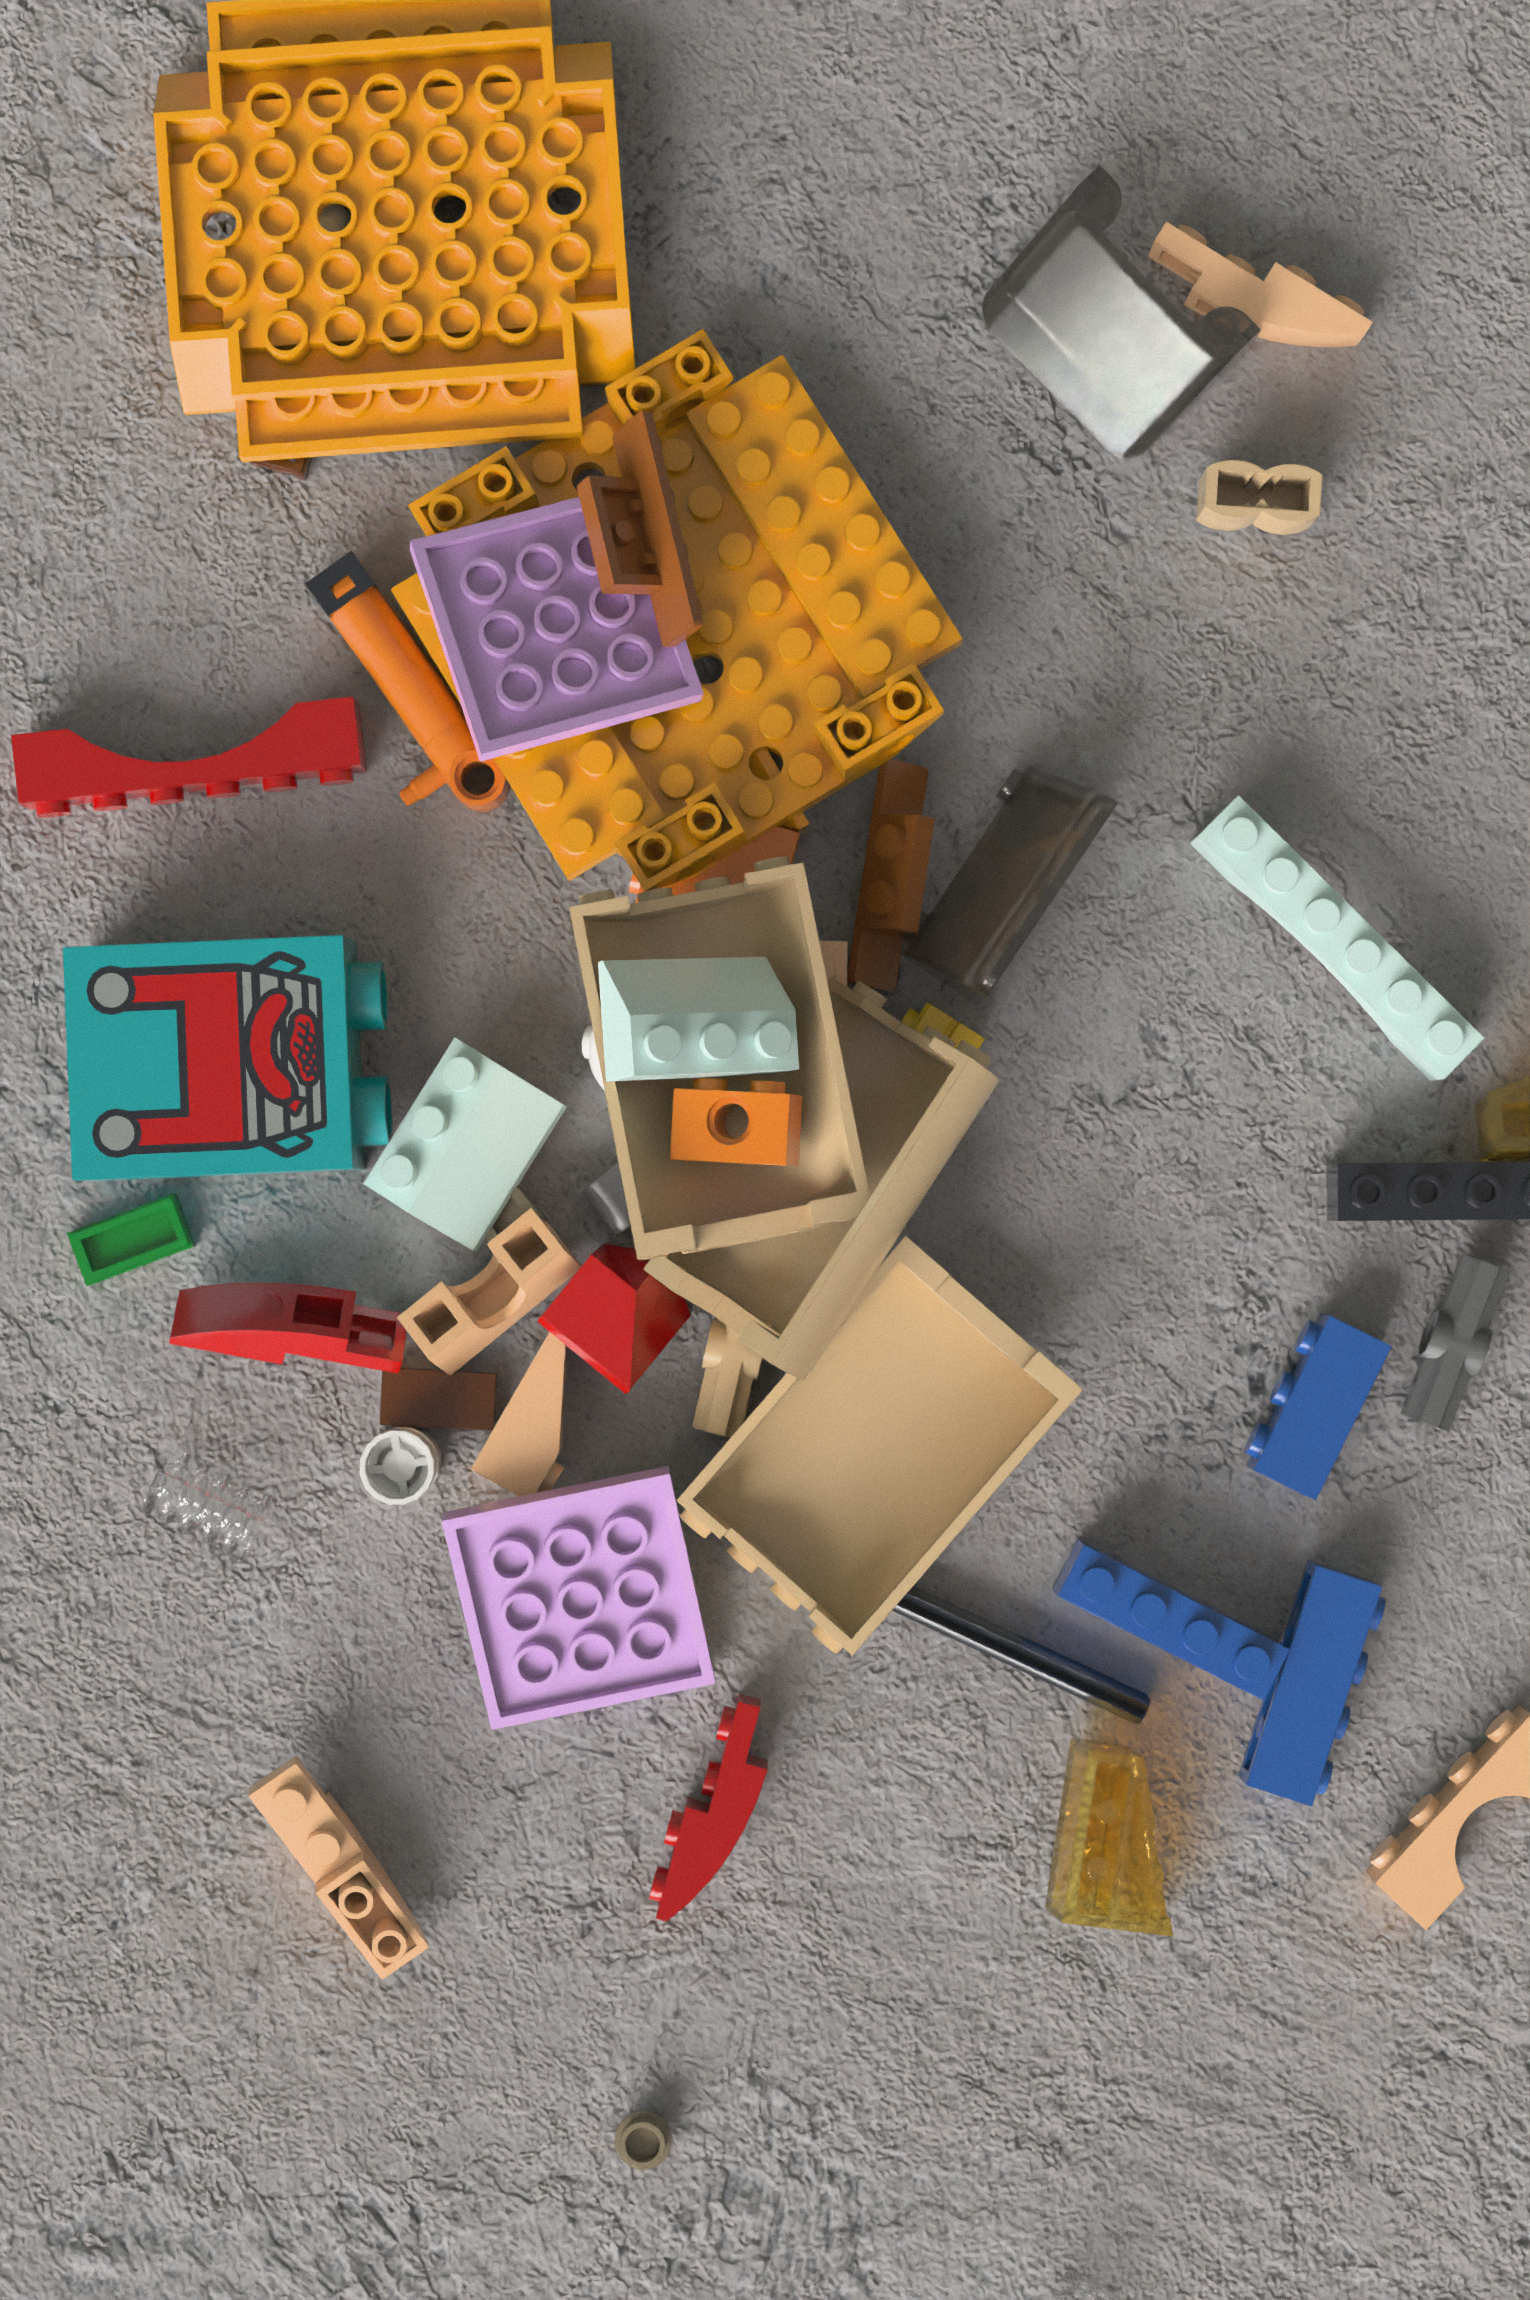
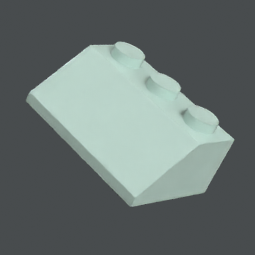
M766 957L607 960L598 962L606 1082L771 1075L799 1069L795 1008Z
M454 1037L363 1184L407 1213L477 1252L486 1238L485 1236L496 1222L511 1198L514 1189L521 1182L567 1106Z

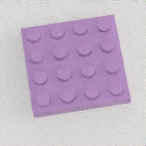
M579 497L410 541V552L480 762L701 702L704 693L686 641L684 640L676 647L662 646L650 595L602 594Z
M669 1466L442 1512V1525L491 1730L715 1684L713 1665Z

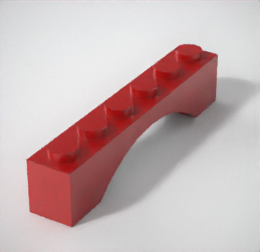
M353 696L295 703L274 725L249 742L219 755L190 761L153 762L121 756L88 742L69 729L11 735L18 803L30 810L36 809L37 817L66 816L71 814V805L93 803L94 811L120 810L128 807L127 799L149 797L150 804L153 805L174 804L184 801L185 792L206 790L207 798L234 797L241 795L240 786L263 784L264 792L288 791L298 788L297 780L318 777L320 785H342L354 782L353 773L367 772L360 704Z

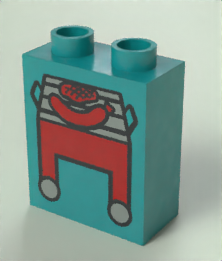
M344 935L63 947L72 1181H113L366 1170L365 1146L388 1145L391 1140L393 1114L388 1076L362 1077L360 1031L386 1030L388 994L385 967L383 961L358 962L357 944Z

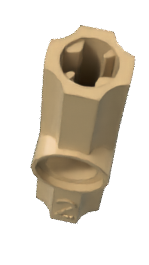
M713 1318L701 1367L705 1368L692 1428L732 1437L745 1421L752 1381H757L763 1357L738 1339L741 1335L718 1318Z

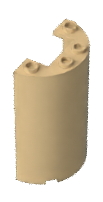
M788 857L769 858L754 863L755 872L745 873L742 883L730 885L729 877L710 878L695 883V892L674 896L672 888L652 889L639 893L637 895L639 902L629 904L628 896L615 898L614 890L595 891L579 896L580 905L569 907L638 1260L662 1258L668 1256L669 1253L682 1251V1254L727 1247L816 1229L828 1222L838 1221L840 1223L854 1220L870 1198L804 862L790 865ZM727 957L767 958L795 1008L799 1069L771 1075L706 1078L727 1079V1091L750 1092L751 1080L786 1082L785 1094L801 1095L802 1115L799 1166L670 1160L674 1088L692 1089L693 1078L606 1082L598 970L599 961ZM737 1105L727 1113L725 1126L732 1137L738 1138L743 1135L747 1130L749 1118L745 1109Z
M833 978L828 983L870 1198L857 1218L840 1223L838 1221L828 1222L816 1229L687 1254H682V1251L669 1253L666 1257L650 1259L643 1269L676 1294L711 1313L741 1335L738 1339L769 1363L801 1380H805L810 1371L815 1367L999 1082V1079L988 1070L992 1060L988 1055L964 1040H961L957 1048H954L955 1042L928 1025L922 1033L915 1031L884 1011L882 1007L887 999L860 981L856 983L853 989Z
M905 1236L879 1266L806 1379L801 1380L786 1373L676 1500L685 1508L680 1514V1518L705 1539L711 1532L719 1539L723 1536L732 1543L727 1550L728 1554L750 1573H753L759 1567L775 1581L770 1590L784 1604L794 1611L802 1604L810 1611L809 1618L816 1623L811 1633L835 1654H838L844 1648L853 1656L1083 1389L1041 1352L1028 1344L953 1279L944 1268Z

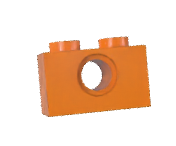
M693 1078L692 1089L674 1088L670 1160L799 1166L802 1096L785 1094L786 1082L751 1080L750 1092L727 1091V1079ZM740 1105L748 1114L749 1124L743 1135L734 1138L726 1129L725 1119L730 1109Z

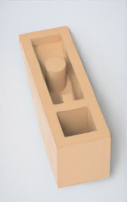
M551 1332L548 1333L471 1467V1470L518 1497L538 1493V1491L552 1490L565 1468L555 1461L563 1447L568 1346Z

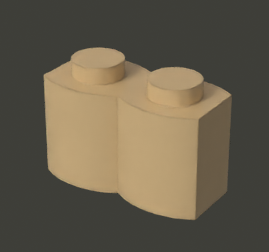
M1226 460L1211 464L1206 468L1199 480L1196 521L1206 527L1223 531L1239 530L1252 524L1265 532L1280 535L1305 531L1310 528L1320 515L1323 474L1310 467L1297 464H1283L1267 470L1255 464L1239 460Z

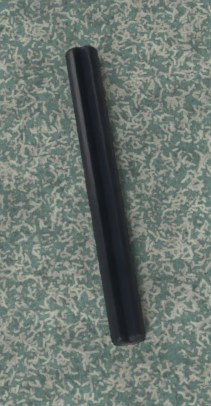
M913 1586L892 1610L1134 1724H1140L1149 1709L1151 1699L1147 1694L916 1586Z

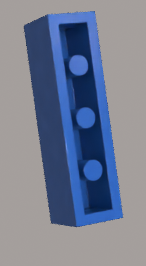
M1078 1538L1052 1587V1590L1058 1597L1263 1701H1265L1290 1651L1280 1640Z
M1307 1560L1281 1641L1290 1651L1265 1701L1262 1700L1238 1774L1245 1785L1311 1807L1316 1793H1325L1333 1770V1762L1327 1760L1333 1739H1342L1350 1718V1707L1345 1706L1351 1684L1359 1685L1366 1670L1368 1653L1362 1651L1368 1630L1376 1631L1383 1617L1386 1600L1380 1597L1382 1586L1372 1580Z

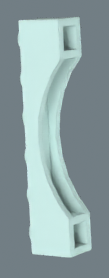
M1239 795L1190 842L1229 883L1253 900L1307 948L1361 1004L1390 1042L1430 1081L1445 1079L1484 1039L1428 981Z

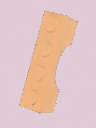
M1518 1706L1513 1712L1506 1710L1498 1715L1486 1730L1485 1735L1488 1739L1474 1754L1467 1752L1457 1759L1447 1773V1778L1450 1779L1449 1782L1435 1797L1432 1794L1424 1796L1408 1815L1411 1823L1396 1839L1393 1836L1384 1839L1369 1858L1372 1865L1365 1871L1368 1876L1425 1930L1432 1925L1465 1889L1455 1859L1457 1837L1465 1820L1476 1808L1492 1799L1503 1796L1530 1798V1712L1521 1706Z

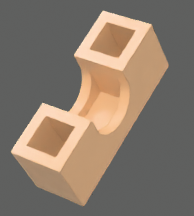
M532 1208L487 1243V1246L493 1252V1256L479 1274L458 1286H448L441 1281L397 1317L429 1361L450 1376L576 1274L582 1266L552 1227Z

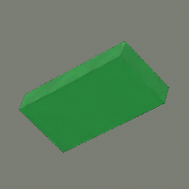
M177 1193L67 1233L86 1286H92L196 1247Z

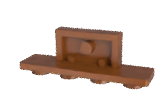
M639 411L614 432L612 437L621 477L588 475L576 486L602 594L650 595L662 646L676 647L703 626L701 603L696 594L688 561V550L683 541L675 508V496L670 487L662 454V443L657 434L652 412Z
M892 758L881 764L878 769L847 981L850 984L856 985L860 981L870 988L882 991H894L896 988L904 932L918 933L935 822L934 818L922 816L928 779L927 768Z

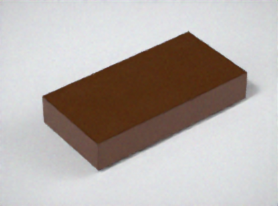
M400 1368L399 1374L382 1371L379 1425L493 1431L495 1427L498 1373L456 1371L450 1376L443 1370Z

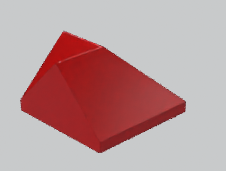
M603 1243L590 1255L537 1322L622 1392L627 1394L691 1314L683 1297L643 1270L650 1259L638 1260L636 1250L633 1248Z

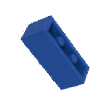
M1320 1314L1317 1322L1309 1320L1303 1327L1295 1344L1294 1350L1301 1354L1292 1373L1283 1371L1271 1392L1269 1401L1275 1404V1407L1267 1424L1264 1425L1258 1422L1249 1436L1244 1449V1453L1250 1455L1246 1466L1316 1501L1392 1346L1330 1315Z

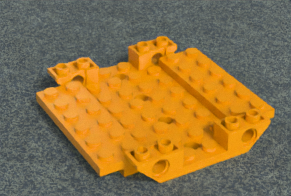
M234 0L207 2L210 51H207L208 71L159 75L153 111L169 339L184 414L194 415L236 411L239 458L242 462L583 436L579 382L580 386L611 384L636 369L611 41L556 45L554 48L551 0ZM562 187L574 189L581 197L579 207L567 215L555 213L548 205L551 194ZM456 196L465 202L466 211L457 222L444 223L434 216L435 205L443 197ZM333 204L344 205L351 211L349 224L337 232L327 231L320 225L322 212ZM217 213H228L236 218L235 231L224 240H214L206 235V224Z
M701 329L606 386L608 403L582 418L583 436L545 440L515 459L507 446L408 504L410 511L424 534L430 536L577 498L579 494L574 487V481L577 475L584 470L595 469L603 473L604 476L621 477L612 439L614 432L639 411H648L653 414L657 434L662 443V454L670 487L675 496V508L683 541L688 550V561L696 594L701 603L703 626L685 639L693 664L698 659L708 656L719 660L724 669L717 681L710 684L700 683L704 693L701 702L494 758L568 881H571L615 853L623 856L644 891L662 888L697 876L775 827H779L895 757L944 714V709L919 670L961 646L963 638L783 354L727 387L733 380V375L704 329ZM418 573L392 587L391 591L460 703ZM764 749L777 754L783 762L781 772L769 780L757 778L750 770L752 757L756 752Z

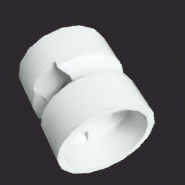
M396 1426L382 1432L365 1447L360 1458V1477L365 1489L375 1499L388 1505H404L417 1500L436 1482L441 1471V1453L437 1442L426 1431L418 1427Z

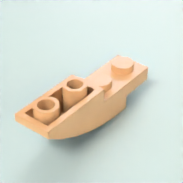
M1165 222L1148 254L1149 258L1194 285L1184 305L1212 321L1245 334L1297 346L1347 347L1358 346L1373 321L1363 316L1365 313L1363 308L1352 299L1343 295L1332 297L1315 286L1316 280L1305 270L1294 265H1287L1285 268L1275 262L1265 280L1262 281L1254 276L1256 271L1248 262L1231 254L1223 257L1206 246L1208 242L1203 235L1186 225H1179L1176 228L1170 223Z
M294 1756L249 1788V1798L313 1880L317 1896L382 1980L429 1948V1942L363 1837L330 1792L326 1794L323 1792L297 1756Z

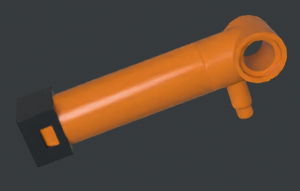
M350 551L305 584L433 763L431 767L412 779L409 785L399 792V796L406 806H411L419 799H425L447 783L457 799L468 809L476 812H488L499 807L506 799L510 790L508 781L494 758L480 762L462 706L382 595L355 554ZM476 767L489 768L494 772L495 776L492 788L482 795L469 793L465 788L467 774Z

